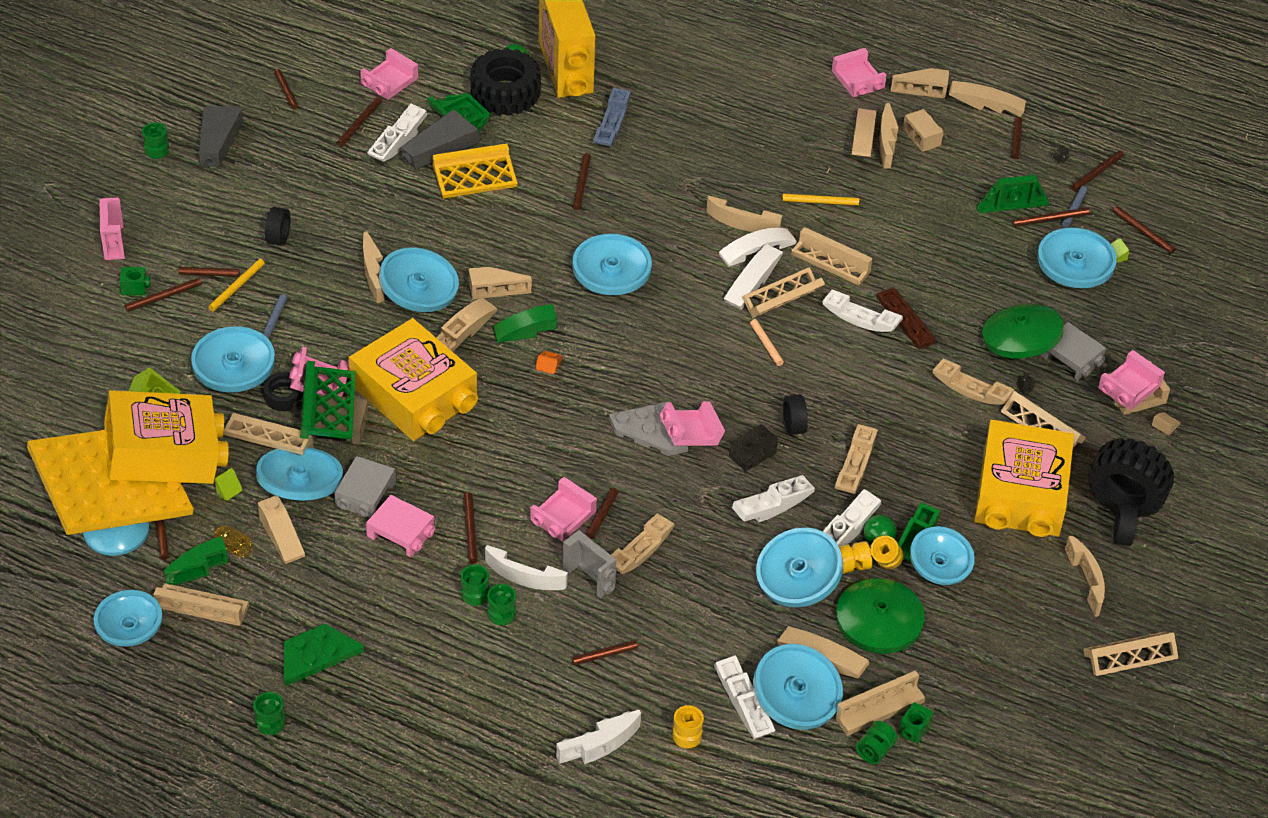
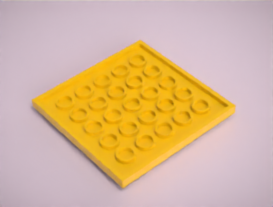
M105 430L30 440L27 442V449L67 535L193 515L194 508L181 482L109 480Z

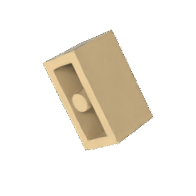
M924 109L907 114L904 117L903 130L922 152L941 146L944 135L943 130Z

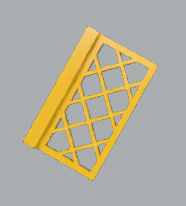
M508 144L433 155V170L436 173L442 199L517 187L518 183L509 156ZM506 161L507 163L504 169L496 165L499 162ZM480 165L489 166L486 171L477 168ZM460 168L470 169L467 174L459 171ZM492 168L500 172L497 177L489 174ZM450 171L452 173L448 177L442 175L440 172ZM476 172L482 176L479 180L470 177L471 174ZM455 174L463 178L460 183L451 180ZM503 175H506L512 181L504 182L500 179ZM485 177L493 181L490 185H485L481 182ZM466 181L475 184L471 188L463 186ZM448 183L456 187L452 191H445V186Z

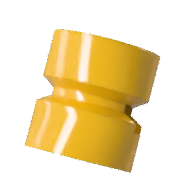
M880 536L873 541L870 550L871 555L880 567L891 570L901 564L903 551L894 538Z
M866 541L853 543L852 547L848 544L839 546L844 562L843 574L853 572L855 568L858 571L872 568V555Z
M685 705L677 709L674 714L672 736L674 742L679 747L693 748L701 742L704 717L701 710L697 707Z

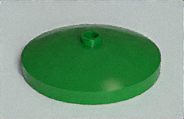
M1022 304L1005 308L992 315L984 324L982 333L985 346L994 354L1006 358H1029L1043 354L1055 347L1063 337L1064 326L1061 316L1055 310L1043 305Z
M871 578L852 584L842 593L837 604L836 621L843 636L856 647L872 653L889 654L902 651L917 641L923 630L925 613L919 598L906 586L889 579Z

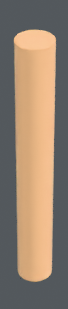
M756 319L752 320L750 325L776 365L781 366L784 363L783 359Z

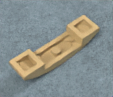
M712 196L707 198L706 212L714 219L728 226L750 232L767 228H781L782 215L764 210L762 215L726 206L727 200Z
M944 358L933 369V374L948 387L979 402L996 405L1005 404L1014 392L1013 388L997 381L992 386L960 372V365Z
M861 424L857 425L843 469L840 471L836 481L835 489L853 494L856 493L866 470L878 429Z
M658 513L644 525L642 533L623 550L618 548L611 554L616 559V570L624 574L642 564L666 539L673 529L674 523Z
M1068 536L1065 547L1066 554L1072 566L1081 565L1090 585L1087 601L1094 616L1097 617L1100 614L1105 594V584L1101 569L1088 548L1074 536Z

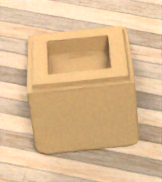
M1162 412L1154 416L1152 426L1169 436L1181 422Z

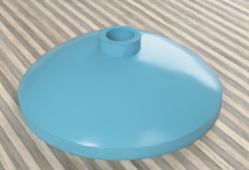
M149 522L83 532L87 545L95 552L109 556L123 555L134 551L144 543L149 533Z
M940 526L926 528L915 536L910 547V558L914 568L925 579L936 584H957L968 577L974 566V552L970 543L964 536L950 528Z
M124 590L108 596L98 605L94 613V626L97 634L104 641L116 646L141 644L153 637L162 623V609L159 602L150 594L138 590Z

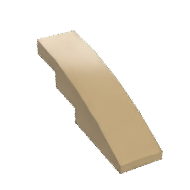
M952 81L949 91L950 96L979 110L986 106L1000 114L1004 109L1019 117L1024 113L1026 100L992 87Z
M890 103L885 104L879 137L880 157L884 169L891 168L898 134V125Z
M858 108L852 155L871 156L876 118L875 110Z
M364 232L363 258L365 274L376 302L380 303L384 301V291L379 282V271L383 262V256L369 233Z
M790 626L786 628L777 640L779 646L800 644L819 651L832 662L838 673L859 678L869 665L868 659L844 646Z

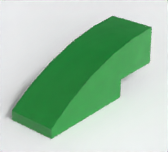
M553 304L519 312L493 326L496 341L500 343L537 338V332L557 329V317Z
M920 502L898 542L903 551V559L911 562L910 547L913 539L922 530L936 527L940 519V510Z
M222 536L190 549L173 561L164 570L165 583L178 585L209 576V568L228 563L227 549Z

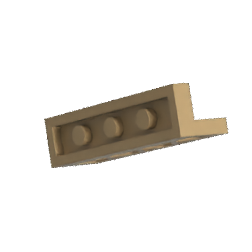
M806 227L800 231V240L791 251V255L857 285H860L871 272L873 258ZM803 247L808 249L810 252L803 253L799 250ZM818 256H823V257H825L827 260H822V261H821V260L817 259L816 257H818ZM841 264L844 268H836L833 265ZM850 272H858L861 275L856 277L851 275Z
M809 267L746 294L742 298L753 319L820 289L825 283L822 277L816 280ZM804 274L807 275L810 283L805 285L799 283L800 277ZM784 283L793 284V290L789 292L783 290ZM771 289L778 292L777 297L773 299L766 297L768 290ZM755 296L762 299L760 305L754 307L750 298Z
M1015 391L1001 410L1002 413L1021 425L1039 428L1052 425L1054 430L1058 429L1063 432L1074 433L1073 449L1077 443L1082 444L1086 438ZM1014 401L1020 404L1021 413L1015 415L1008 412ZM1035 414L1038 424L1028 425L1026 415Z
M236 413L232 414L224 429V435L299 455H304L307 447L313 448L312 435H309V439L300 438V430Z
M164 583L162 588L156 587L154 592V598L159 602L161 609L241 626L249 607L248 601Z
M1168 631L1083 648L1085 657L1091 658L1094 676L1179 659L1174 632ZM1169 643L1171 655L1163 656L1158 652L1162 644ZM1146 647L1152 653L1147 660H1142L1138 657V654L1142 648ZM1122 652L1131 655L1128 663L1124 665L1117 661ZM1105 656L1111 660L1105 669L1099 670L1097 657Z
M915 670L838 703L835 720L845 734L849 736L870 727L875 721H884L909 710L914 702L920 705L923 704L925 696L917 687L919 674Z

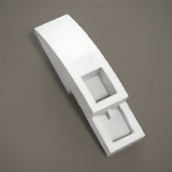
M410 104L392 127L388 125L369 149L368 155L383 162L394 157L402 150L401 146L417 135V128L427 116V111Z
M801 475L772 484L767 492L734 501L732 509L744 522L756 519L759 523L797 505L811 495L815 488Z
M864 489L842 515H837L823 532L831 536L838 546L849 544L864 529V524L879 508L881 500Z
M640 710L628 711L613 718H605L597 722L595 732H587L582 736L565 739L557 743L556 757L559 764L580 757L584 764H587L613 752L630 739L640 727Z

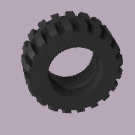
M499 48L493 52L488 51L484 56H479L472 65L470 71L471 95L489 113L495 112L496 115L506 114V116L512 115V113L520 114L523 110L527 111L531 106H534L540 97V66L529 54L521 53L517 49L510 50V48H505V50H500Z
M1118 438L1101 446L1088 471L1087 480L1090 490L1093 491V496L1096 500L1099 499L1104 507H1109L1110 511L1116 513L1120 503L1135 505L1138 509L1137 518L1141 516L1148 517L1151 514L1157 513L1163 507L1174 484L1172 466L1169 460H1165V455L1162 452L1156 451L1157 448L1151 445L1150 447L1141 440L1138 442L1132 438L1127 440Z

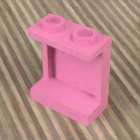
M392 48L386 51V60L370 72L364 68L361 70V84L387 100L418 79V64Z
M866 48L833 57L832 72L853 98L885 88L886 74L885 72L878 74L867 61L868 51Z
M120 198L100 199V234L104 259H125L121 232L124 224Z
M303 346L299 353L296 352L292 360V364L295 365L289 375V378L292 379L290 388L303 392L307 360L315 361V366L342 370H348L349 362L341 360L338 367L306 356L307 347ZM318 374V377L323 382L329 379L327 375ZM347 377L339 378L343 384H346ZM334 382L328 385L333 391L340 388ZM324 389L317 392L318 394L328 395ZM344 391L339 393L338 396L342 397Z
M1132 350L1127 354L1126 362L1110 375L1106 373L1101 375L1098 388L1131 411L1161 387L1165 372Z
M703 401L699 410H675L671 402H666L660 413V419L674 446H718L725 432L710 401Z
M563 477L558 481V490L539 507L536 505L530 507V520L536 526L546 530L552 537H556L564 542L596 513L597 498Z
M390 495L366 522L367 537L375 540L378 535H381L405 547L406 555L411 558L415 552L420 551L424 541L434 534V516Z

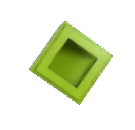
M1120 238L1112 242L1111 245L1117 257L1116 263L1127 261L1129 249Z
M233 468L228 469L215 478L216 493L226 501L242 491V486Z

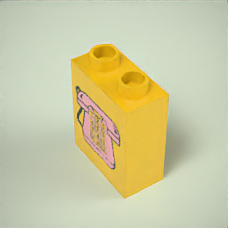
M539 0L538 41L557 97L581 96L593 93L595 33L583 0Z
M414 318L348 357L349 370L356 371L355 390L412 441L426 433H436L443 427L446 420L459 412L462 414L469 412L478 401L477 372Z
M109 390L104 419L109 480L214 484L217 466H227L229 449L227 441H218V438H222L224 433V414L214 413L212 395Z
M990 419L974 522L986 524L993 529L1011 528L1029 531L1032 535L1038 537L1048 535L1059 537L1067 506L1074 433Z

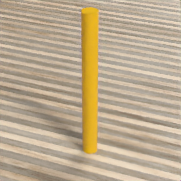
M783 194L782 201L859 206V198Z
M258 259L220 294L208 308L214 312L264 266L265 262L262 259Z

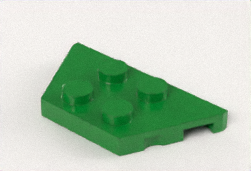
M469 93L445 95V99L434 100V97L428 98V104L439 115L444 117L454 109L478 129V134L490 120V113Z
M1036 175L1000 178L979 203L977 210L980 214L1049 206V201Z
M325 623L285 640L284 684L285 686L291 685L363 653L364 646Z

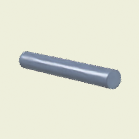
M1085 186L1080 187L1069 210L1079 208L1087 192ZM1073 218L1064 219L1062 225L1069 227Z
M284 294L279 296L262 333L268 339L287 301V296Z

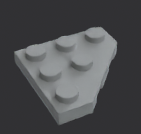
M666 402L609 414L610 424L617 436L622 438L627 436L634 439V443L647 448L654 447L661 450V453L667 456L688 452V446H674L660 419V413Z

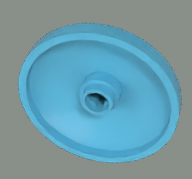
M1062 228L1049 233L1042 239L1037 253L1038 264L1049 278L1057 283L1073 288H1091L1105 283L1113 275L1117 262L1115 250L1105 238L1095 232L1082 228Z
M602 234L591 237L581 243L573 255V273L576 279L587 289L600 294L622 295L633 292L643 286L651 274L652 259L649 251L639 241L625 235Z
M403 248L390 253L382 262L379 271V282L384 293L396 304L412 311L433 312L447 307L454 300L459 287L458 275L453 266L439 254L422 248Z
M225 327L212 331L200 339L193 349L191 361L195 376L205 386L221 392H241L260 385L270 376L275 365V353L272 343L262 333L246 327Z
M307 447L304 455L280 449L272 450L260 458L256 470V478L261 487L273 495L291 500H315L326 497L335 492L343 477L342 466L335 457L322 450Z
M795 528L777 535L763 548L757 561L756 575L765 595L775 603L787 607H805L823 600L832 593L841 580L844 562L839 546L831 536L813 528Z
M785 644L775 647L763 656L754 673L753 687L760 706L773 720L789 728L808 730L824 725L837 712L838 703L842 701L843 686L835 666L822 653L808 646Z

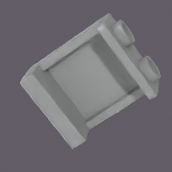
M1068 322L1064 325V334L1060 342L1049 351L1040 354V356L1048 359L1054 355L1076 371L1074 379L1079 381L1081 378L1087 377L1095 367H1100L1103 364L1106 347Z
M356 456L335 490V505L341 509L359 513L362 516L372 517L387 488H393L396 483L395 468Z
M580 530L563 542V570L570 574L579 567L597 582V596L599 598H602L605 594H610L615 588L616 559Z

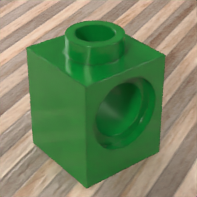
M121 267L119 281L121 295H146L147 287H150V275L146 274V267Z
M914 702L901 719L898 733L905 739L919 744L932 725L934 712Z

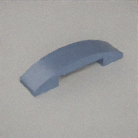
M613 87L608 99L607 110L601 126L597 128L593 143L606 146L614 144L625 118L631 91Z

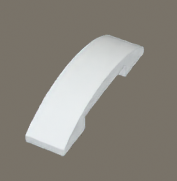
M767 228L752 232L724 247L719 252V255L726 265L730 267L745 262L746 255L760 251L765 244L772 247L777 246L780 250L796 244L797 241L786 228Z
M833 289L823 300V305L832 313L849 323L868 330L880 332L893 331L903 319L902 315L886 309L881 314L851 303L850 296Z
M489 545L485 548V562L489 567L514 583L540 590H563L567 587L568 572L548 565L543 572L508 560L507 552Z

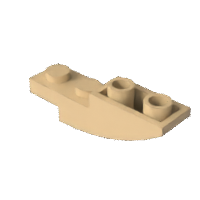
M480 298L464 307L441 327V333L436 338L453 352L468 336L472 337L498 309L484 298Z

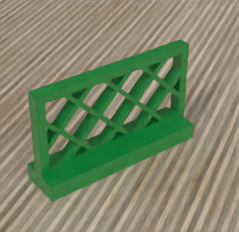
M307 360L304 372L300 438L309 439V435L352 439L356 371L315 366V361ZM318 374L327 375L329 379L323 382L318 377ZM348 377L350 381L343 384L339 378ZM334 382L340 388L333 391L328 385ZM321 389L328 393L324 398L317 393ZM344 391L350 397L343 400L338 394ZM334 398L339 404L332 407L327 401ZM323 405L328 411L321 414L316 408ZM343 407L349 413L342 416L337 410ZM333 414L338 420L331 423L326 417ZM322 421L327 427L324 429L315 428V424ZM342 423L348 428V432L339 431L336 427Z

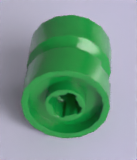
M158 122L145 125L142 129V137L146 156L153 159L165 157L169 153L167 128Z
M469 565L461 572V598L468 605L479 606L487 601L489 591V572L482 565Z
M497 584L491 587L487 594L488 619L495 625H508L513 622L516 616V592L507 584Z
M265 692L257 696L253 705L257 729L265 735L279 733L283 730L286 723L282 697L274 692Z
M875 721L866 731V734L856 743L855 748L863 760L873 765L879 764L886 756L887 751L895 745L898 736L895 730L887 723Z

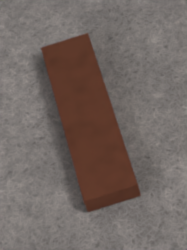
M894 287L877 293L878 301L886 310L903 316L898 325L918 350L936 344L935 336Z

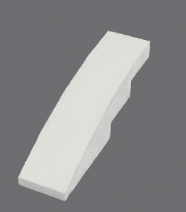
M765 244L736 279L724 297V301L742 310L745 306L742 297L758 290L761 284H765L783 252Z
M736 655L715 662L714 667L753 739L774 733L775 729L770 717L757 701L747 672L743 673Z

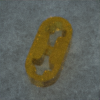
M221 526L215 530L214 537H223L228 552L238 557L248 556L252 552V542L248 536L229 526Z

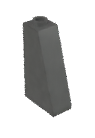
M204 106L199 147L201 167H220L243 124L242 107Z
M453 109L401 146L402 158L407 165L410 164L415 169L432 163L433 155L461 151L480 142L478 129Z

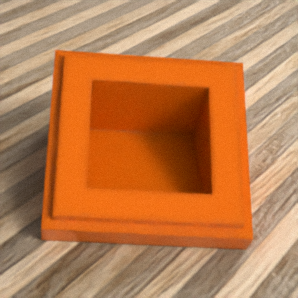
M544 350L538 355L536 369L555 374L563 356Z

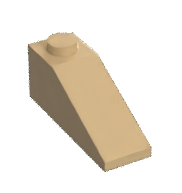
M929 68L893 75L891 92L945 99L949 70Z
M493 267L469 269V286L472 300L531 293V276Z
M273 496L258 502L259 519L284 563L287 564L305 557V552L280 498Z

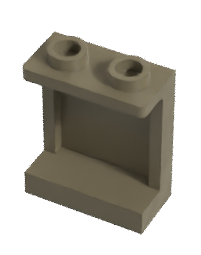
M334 398L327 401L332 407L339 404ZM354 398L352 444L361 445L368 418V400ZM323 405L316 408L321 414L328 411ZM343 407L337 410L342 416L349 413ZM333 414L326 417L331 423L338 420ZM322 421L315 424V428L324 429L327 427ZM342 423L336 427L339 431L348 432V428Z

